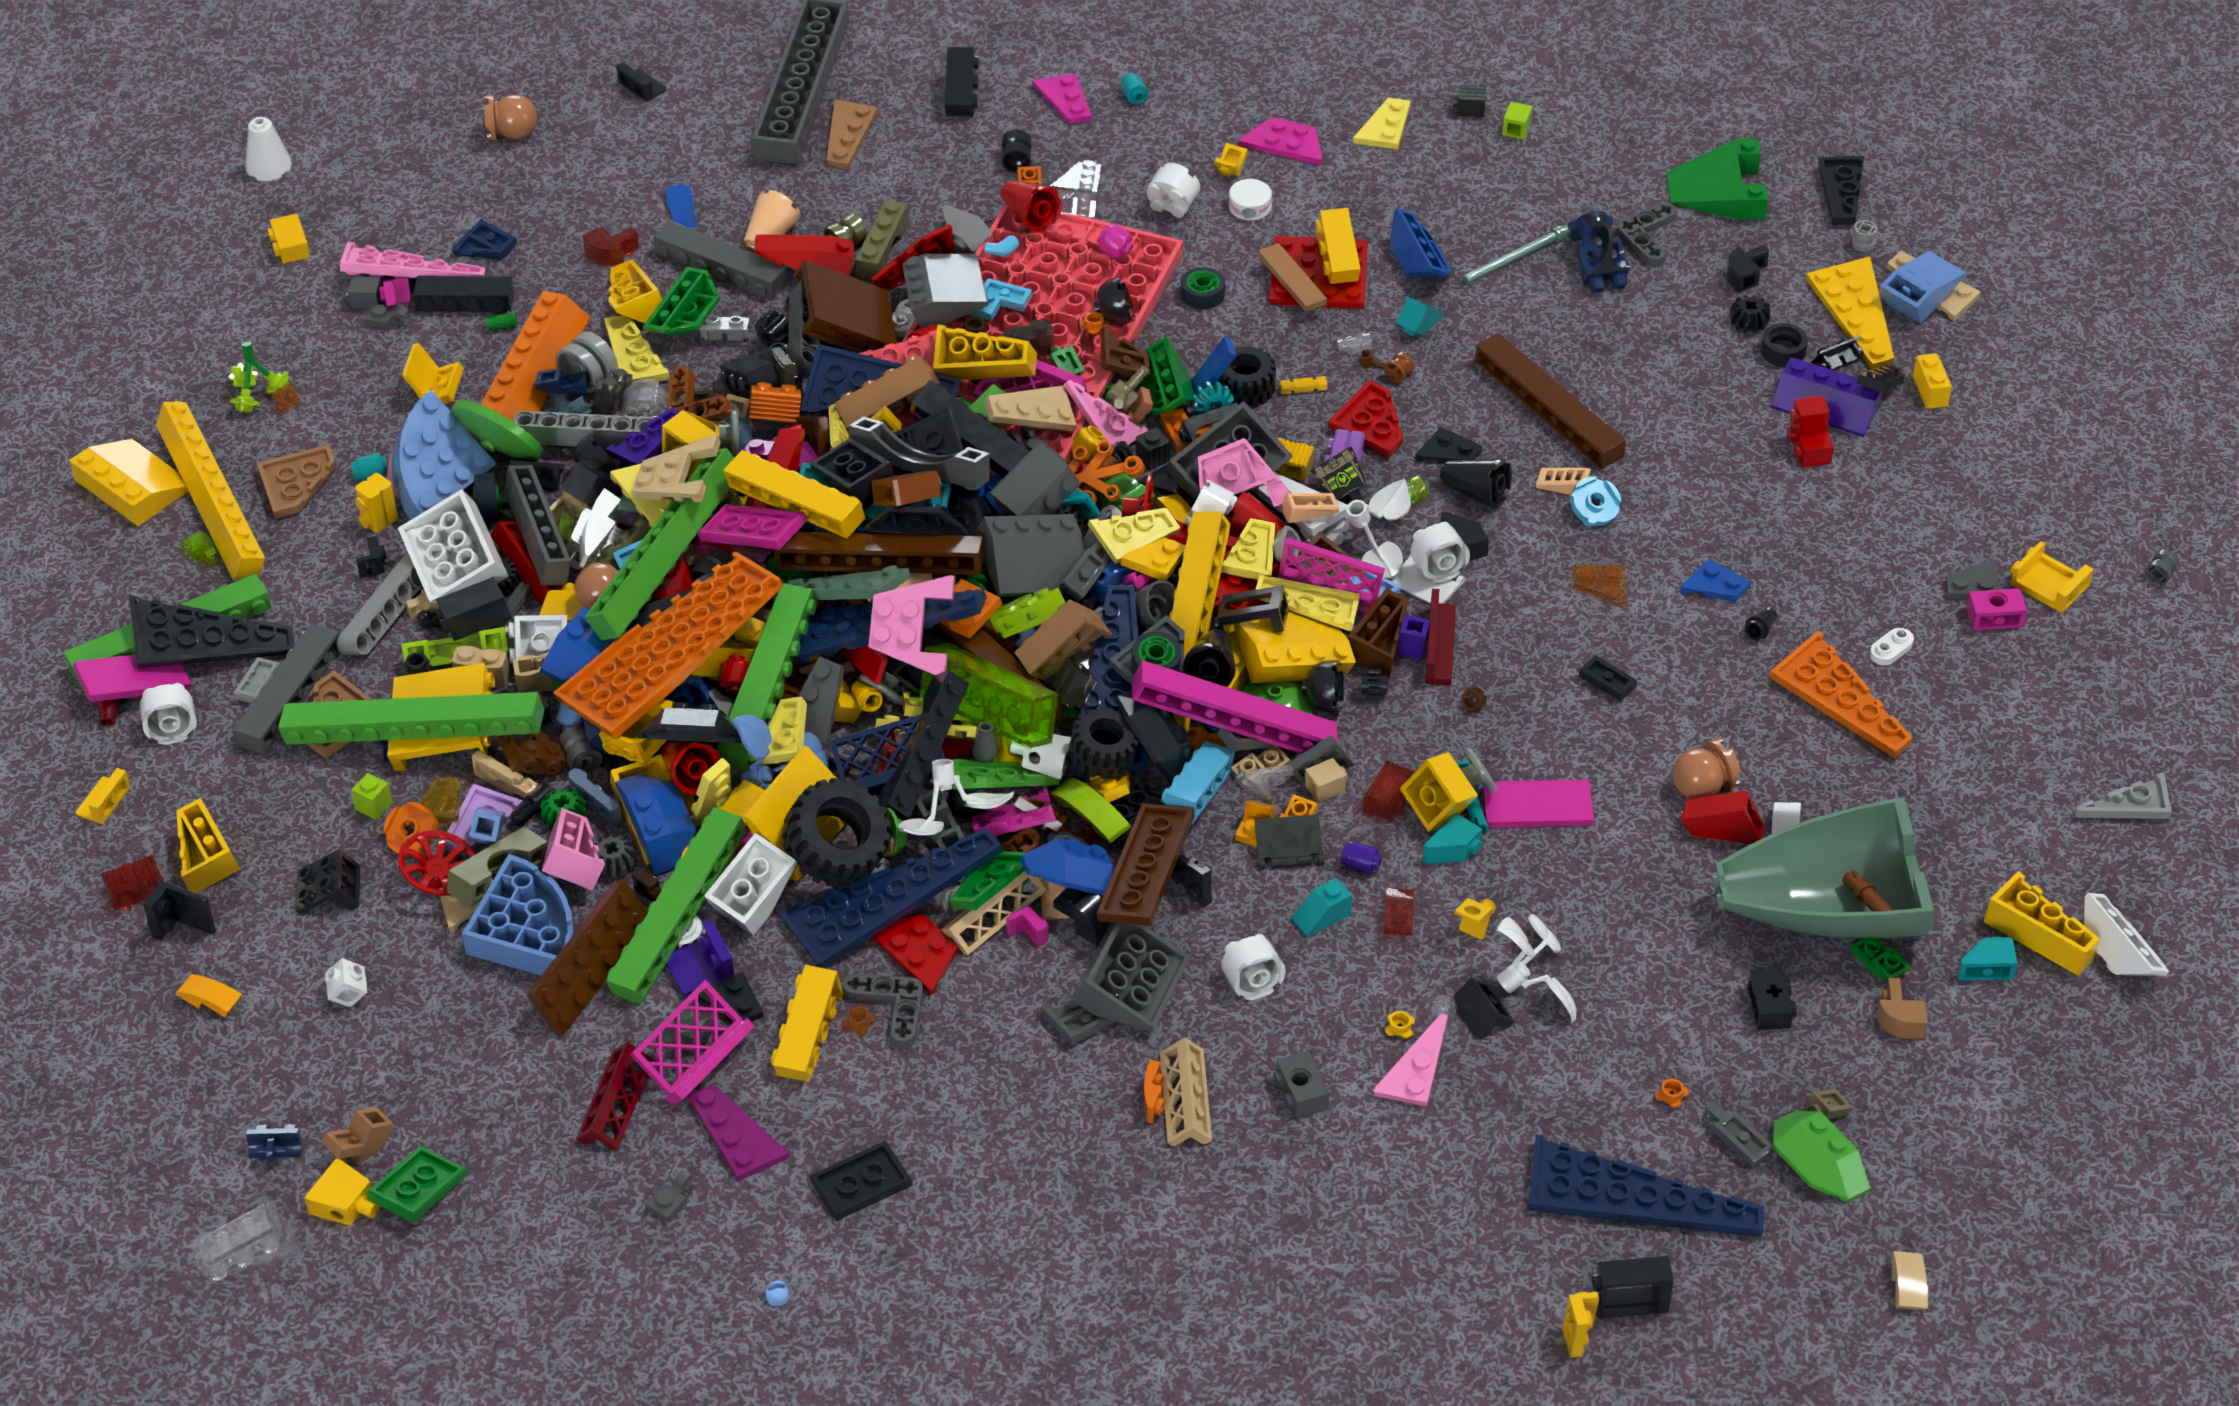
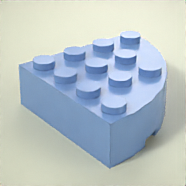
M432 389L416 403L403 422L396 437L392 455L394 485L401 498L400 503L410 520L459 490L468 491L474 486V475L490 473L496 466V462Z
M508 854L462 932L466 955L542 975L575 934L567 898L557 882L550 876L547 877L544 873L540 872L539 868L531 862Z

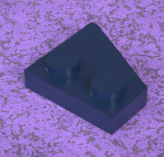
M480 219L452 248L453 254L461 256L503 259L516 246L517 240L514 236Z

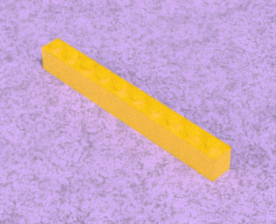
M180 401L163 402L156 427L233 581L236 582L253 574H256L259 578L265 556L187 403Z
M1221 511L1195 512L1192 515L1191 523L1188 525V539L1183 548L1184 557L1178 572V586L1174 591L1173 610L1169 614V618L1185 631L1184 659L1187 653L1209 632L1231 525ZM1173 713L1177 723L1184 727L1188 734L1191 718Z

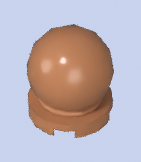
M512 94L504 96L498 102L497 100L495 101L494 95L484 96V100L489 102V105H484L485 127L491 131V135H487L488 141H497L500 134L507 139L518 140L526 138L533 132L537 125L538 114L531 100L522 95Z
M593 563L584 567L577 576L574 587L576 598L580 604L591 609L618 573V570L606 563Z
M1715 738L1704 744L1703 749H1690L1676 760L1672 770L1674 786L1681 795L1689 799L1717 794L1721 789L1729 791L1740 785L1741 782L1737 780V775L1741 774L1738 759L1732 749L1726 750L1722 745L1723 739Z

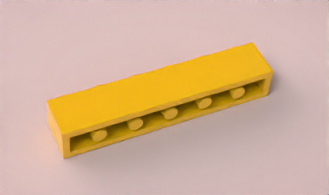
M741 450L723 470L730 488L780 510L803 512L806 514L807 522L846 539L865 519L862 504L856 497L840 493L835 488H829L814 479L810 480L803 477L796 471L787 470L775 462H769L760 458L756 454H750Z

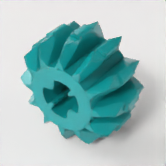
M1216 381L1213 386L1210 382H1206V388L1198 387L1200 394L1193 395L1195 403L1192 406L1197 411V415L1232 404L1234 396L1229 393V388L1225 385L1222 386L1220 382Z

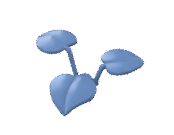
M742 715L736 717L731 722L736 726L743 745L751 756L758 758L754 764L749 766V770L742 773L741 781L745 779L765 790L769 787L773 774L783 770L789 762L773 769L767 765H760L770 753L767 746L772 743L771 732L766 723L757 716ZM805 732L803 746H808L828 768L829 758L826 750L823 749V744L814 734Z

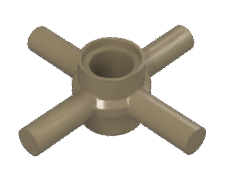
M1142 365L1128 382H1123L1119 379L1106 394V397L1111 400L1109 404L1115 407V409H1122L1125 412L1138 397V394L1133 390L1149 373V370Z

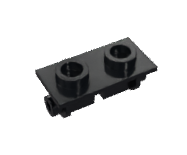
M1857 336L1852 339L1846 337L1837 342L1835 346L1830 347L1826 345L1816 352L1817 355L1812 363L1819 362L1818 366L1834 370L1843 365L1840 357L1845 365L1859 360L1864 354L1863 349L1856 345L1860 337Z

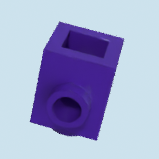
M1409 615L1404 616L1398 642V655L1422 659L1430 620Z

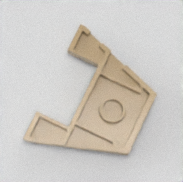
M713 435L643 460L632 490L635 498L663 500L664 497H674L675 501L682 502L685 500L684 498H692L693 502H702L706 491L704 481L699 480L685 483L692 460L717 456L721 444L718 435Z

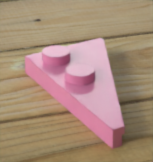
M1071 380L1063 384L1089 425L1102 431L1105 435L1104 439L1108 440L1111 445L1119 441H1125L1127 445H1130L1135 441L1136 436L1148 431L1146 427L1140 428L1129 421V416L1118 412L1115 407L1100 397L1094 398L1084 391L1085 388L1080 384L1074 383Z
M1440 1014L1378 1083L1374 1088V1096L1422 1106L1428 1105L1448 1015Z

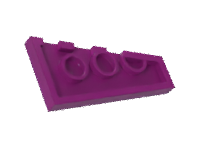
M714 1084L688 1095L690 1104L737 1181L790 1158L789 1152Z

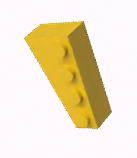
M937 324L933 364L935 372L961 378V380L1035 376L1037 353L1029 341L1003 336L994 337L982 332L972 333L967 332L965 329H951L945 325Z
M2018 871L1990 898L1984 923L2079 976L2093 962L2100 938L2076 918L2067 917L2062 911L2063 907L2056 902H2049L2042 896L2043 891L2036 885L2031 887L2024 881L2025 876Z
M805 965L802 974L799 973L796 978L795 990L797 991L794 999L791 998L788 1003L787 1015L789 1016L786 1024L783 1023L780 1028L779 1040L781 1041L778 1049H774L772 1053L771 1065H773L777 1076L809 1082L821 1053L818 1044H823L826 1041L829 1027L827 1021L828 1019L834 1020L837 1009H835L836 1000L841 1001L844 992L837 971Z

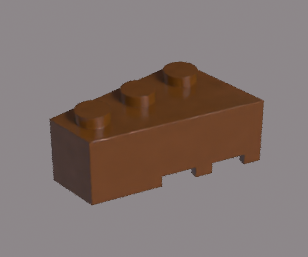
M1386 588L1348 635V640L1356 662L1369 669H1381V675H1388L1390 679L1409 599Z

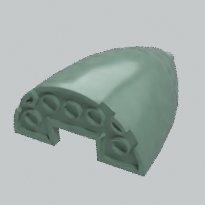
M1904 797L1865 804L1819 816L1775 832L1716 863L1718 875H1712L1715 892H1721V894H1716L1719 910H1727L1764 924L1798 933L1831 938L1891 939L1933 935L1935 928L1934 907L1925 873L1919 870L1915 854L1914 832ZM1851 870H1855L1864 881L1871 883L1875 887L1876 893L1893 911L1872 912L1864 903H1859L1854 897L1856 895L1842 882L1843 876L1848 871L1851 874Z

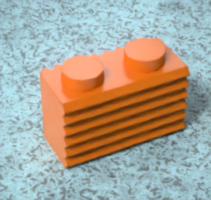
M763 382L757 383V386L752 385L749 419L796 423L795 417H799L801 391L793 385H782L781 388H775L771 384Z

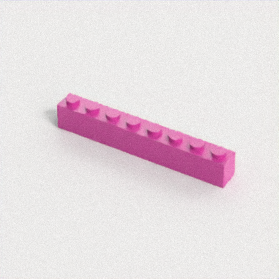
M1142 660L1132 678V700L1301 754L1331 735L1338 742L1337 722Z

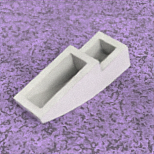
M605 488L597 498L584 525L579 548V566L582 568L609 537L616 524L611 517L615 513L621 499Z

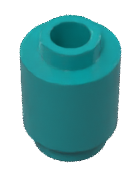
M1128 73L1122 77L1120 87L1131 104L1145 102L1149 91L1140 76Z
M379 452L356 458V461L351 462L356 481H367V478L375 473H379L384 477L386 476L385 471L388 470L386 456L381 457Z

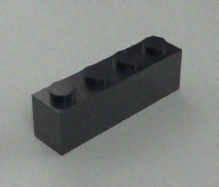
M417 276L414 290L416 312H511L514 298L512 276Z

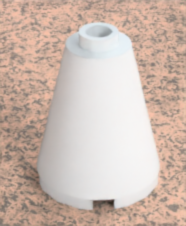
M257 117L248 126L245 164L247 174L259 181L279 179L286 171H290L292 165L291 158L272 122L267 118Z

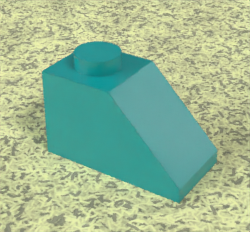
M1408 297L1396 323L1403 326L1401 331L1415 337L1416 333L1424 336L1445 313Z
M1456 813L1424 844L1423 862L1426 864L1465 861L1471 854L1476 855L1483 844L1481 841L1482 828Z
M1336 877L1315 888L1291 917V921L1308 938L1350 916L1352 894Z
M1984 938L1961 959L1958 980L2014 979L2018 962L2013 938Z

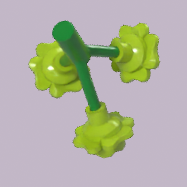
M246 341L242 343L245 365L238 363L237 367L232 366L230 369L231 374L228 377L230 381H233L234 387H242L241 395L230 399V403L235 404V410L241 413H251L254 406H260V403L254 401V398L251 397V389H249L250 386L254 387L256 385V378L258 377V373L253 371V366L265 375L264 378L268 381L266 386V393L268 395H280L286 392L287 386H289L288 372L274 374L272 371H267L255 360L252 343Z

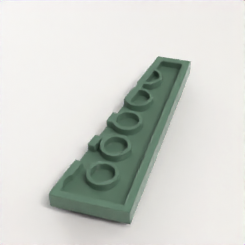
M896 565L884 568L882 571L803 579L796 578L793 580H783L780 578L782 583L812 589L814 600L873 599L874 594L894 590L910 579L911 576L908 568L898 569ZM776 594V595H774V596L772 597V598H773L772 601H775V600H776V597H777L778 594Z

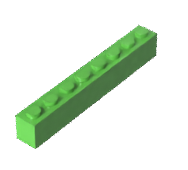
M256 574L180 604L220 612V615L234 617V615L242 616L245 620L272 609L268 592ZM132 624L64 651L68 668L79 687L82 686L73 669L74 661L136 655Z
M782 583L783 587L778 592L729 718L731 720L742 715H753L762 719L767 725L769 719H772L776 710V701L782 697L784 692L785 678L791 675L792 660L794 656L797 657L799 654L801 637L807 634L808 619L810 615H814L817 602L813 598L812 589ZM718 743L716 751L719 753L720 759L723 758L730 764V768L747 771L750 769L749 766L756 762L743 744Z
M713 807L710 814L703 819L699 832L690 840L686 853L677 861L674 872L669 880L664 882L661 893L656 901H653L649 906L648 914L643 922L639 923L636 927L632 940L623 948L621 957L615 967H612L608 972L606 981L612 994L636 1004H642L706 900L704 895L720 877L747 833L741 816Z

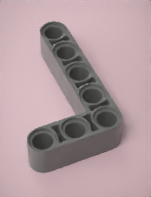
M803 278L789 294L788 368L797 378H805L811 371L819 344V339L803 334L802 327L810 317Z

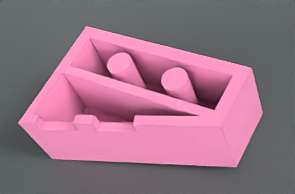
M561 808L549 835L542 871L552 878H561L593 891L605 863L597 855L599 848L598 845H594L592 842L594 835L586 817Z

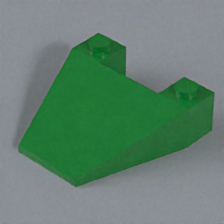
M1734 139L1666 172L1670 204L1741 220H1766L1768 206L1766 184H1742L1741 174H1758L1761 157L1759 139Z

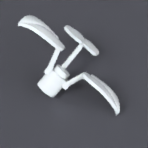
M1405 479L1396 481L1378 491L1371 498L1369 506L1362 500L1351 501L1347 505L1346 510L1348 514L1345 515L1346 521L1342 518L1321 531L1323 535L1339 546L1344 540L1343 532L1348 531L1350 522L1355 527L1364 528L1374 550L1366 552L1362 557V561L1385 568L1383 576L1385 579H1391L1398 575L1403 565V555L1400 548L1393 542H1385L1378 547L1368 527V523L1370 522V514L1377 519L1383 516L1386 520L1394 521L1408 513L1411 507V499ZM1300 528L1301 533L1303 534V536L1305 537V539H1307L1309 536H1310L1312 539L1315 537V536L1312 537V536L1309 535L1307 532H1305L1302 528Z
M935 760L932 762L934 791L930 817L927 820H905L899 824L898 830L915 835H933L942 831L944 823L934 821L938 792L940 790L946 800L949 792L945 790L952 789V784L954 783L962 800L967 801V806L979 809H990L1003 805L1013 797L1014 791L1007 794L971 793L967 795L960 783V776L954 775L953 760ZM923 788L920 793V796L932 790H925Z
M1531 914L1529 922L1542 938V942L1533 950L1518 924L1510 917L1503 919L1497 931L1511 938L1522 951L1511 965L1497 975V979L1508 993H1512L1521 985L1526 989L1532 984L1546 982L1568 1010L1571 1022L1573 1023L1576 1020L1575 1002L1570 993L1555 977L1550 978V976L1544 975L1528 980V976L1531 973L1526 964L1547 944L1555 953L1561 950L1555 935L1546 928L1537 916ZM1527 954L1528 956L1521 962L1523 957Z

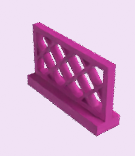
M1037 360L1035 376L1024 377L1029 379L1030 383L1017 386L1015 379L1023 377L982 379L972 394L974 398L978 399L983 394L985 388L990 387L992 384L999 388L998 384L1012 381L1014 387L1003 390L1006 393L1034 390L1044 385L1047 387L1063 386L1069 380L1083 386L1086 393L1087 387L1085 378ZM1070 398L1069 402L1071 405V409H1073V407L1076 404L1073 401V399Z
M1287 537L1277 578L1359 593L1360 599L1356 616L1363 618L1379 598L1385 568ZM1290 548L1299 550L1303 555L1296 557ZM1315 557L1324 558L1327 563L1319 564ZM1308 560L1313 567L1306 569L1301 562ZM1294 565V566L1296 567V569L1291 568V567H1288V566ZM1339 565L1349 566L1351 571L1344 572ZM1332 568L1337 575L1330 577L1325 570ZM1318 572L1321 577L1312 574ZM1368 572L1377 575V578L1369 580L1364 573ZM1357 576L1362 583L1355 585L1350 578ZM1342 580L1346 585L1337 582ZM1367 588L1370 593L1362 591V589Z
M704 980L630 1056L667 1094L665 1099L674 1106L682 1101L755 1026L748 1018L743 1020L717 991ZM703 990L711 998V1007H698V995ZM682 1011H693V1026L680 1025V1013ZM699 1012L711 1013L712 1027L699 1026ZM717 1013H725L733 1023L728 1028L718 1027ZM664 1029L675 1030V1044L662 1043V1031ZM680 1030L693 1031L694 1045L681 1044ZM699 1031L712 1032V1044L710 1046L700 1045ZM646 1047L656 1048L657 1062H648L641 1055V1052ZM662 1048L675 1049V1063H663ZM681 1049L694 1050V1062L692 1064H681ZM663 1068H676V1081L672 1085L663 1078Z

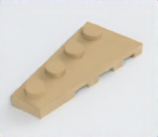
M1900 251L1887 263V269L1893 273L1895 269L1915 258ZM1960 282L1936 308L1939 311L1943 310L1948 314V318L1954 322L1980 298L1981 291Z

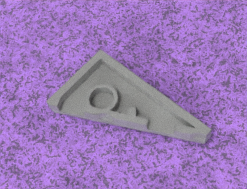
M2164 773L2156 774L2154 780L2146 783L2138 781L2130 787H2123L2106 794L2105 799L2097 802L2093 800L2084 802L2081 806L2076 807L2075 818L2170 819L2172 811Z

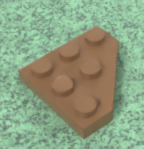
M329 444L257 463L274 518L277 519L299 513L336 469L335 459Z
M334 670L316 682L313 687V702L373 700ZM349 742L312 743L308 745L327 759Z

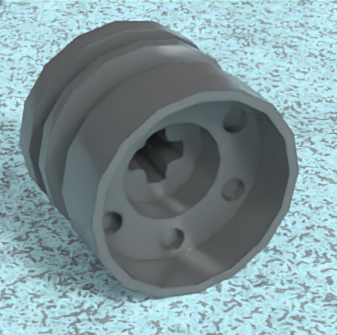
M1158 580L1135 590L1138 637L1166 615L1169 617L1174 605V591L1177 589L1175 585L1168 581Z

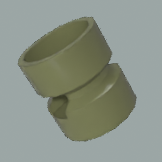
M852 213L841 219L839 223L836 222L825 228L823 235L845 238L853 241L854 246L865 241L868 232L861 218Z

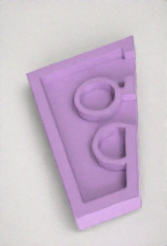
M473 784L447 832L460 837L475 850L482 843L476 842V838L469 837L474 811L478 807L505 812L504 824L511 817V812L520 806L523 800ZM446 839L444 850L451 852L458 845ZM463 851L459 854L465 857L468 856L466 851Z

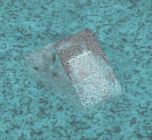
M1292 764L1240 771L1235 775V781L1258 799L1267 803L1272 799L1269 782L1271 786L1287 783L1286 779L1290 778L1294 773Z

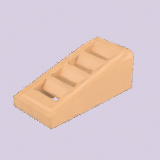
M1541 468L1536 488L1571 495L1581 480L1590 477L1591 469ZM1546 476L1551 477L1550 481H1545Z
M1333 493L1285 494L1282 506L1287 523H1296L1339 513L1340 510Z

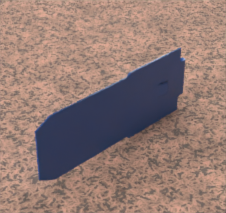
M670 185V188L665 189L672 221L688 228H696L697 223L690 185Z

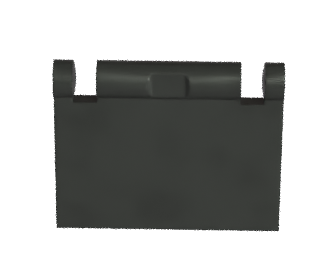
M1319 814L1254 820L1260 870L1265 869V859L1271 858L1272 869L1311 866V855L1316 854L1318 865L1324 864Z

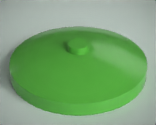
M461 399L457 400L451 409L453 415L467 431L482 442L481 445L489 451L494 452L496 450L507 456L531 462H537L543 453L541 444L531 434L508 418L483 405Z

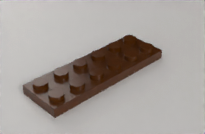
M1142 803L1098 908V921L1152 925L1194 820V808Z
M617 880L526 994L552 1031L557 1035H563L606 981L608 972L612 967H615L620 959L623 948L632 940L636 927L639 923L643 922L648 914L625 880Z

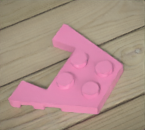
M1245 438L1198 457L1200 492L1207 479L1233 492V496L1265 484L1274 508L1283 505L1285 494L1291 493Z
M949 575L874 594L868 647L933 675L946 671L948 655L921 652L926 599L953 601L955 576Z

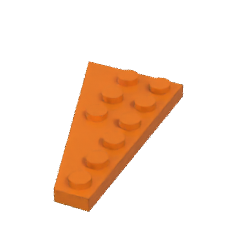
M1819 630L1770 671V679L1894 759L1911 745V735L1895 717L1889 716L1883 709L1884 704L1870 694V688L1848 663L1842 662L1837 656V650L1832 645L1828 646L1823 640V634Z

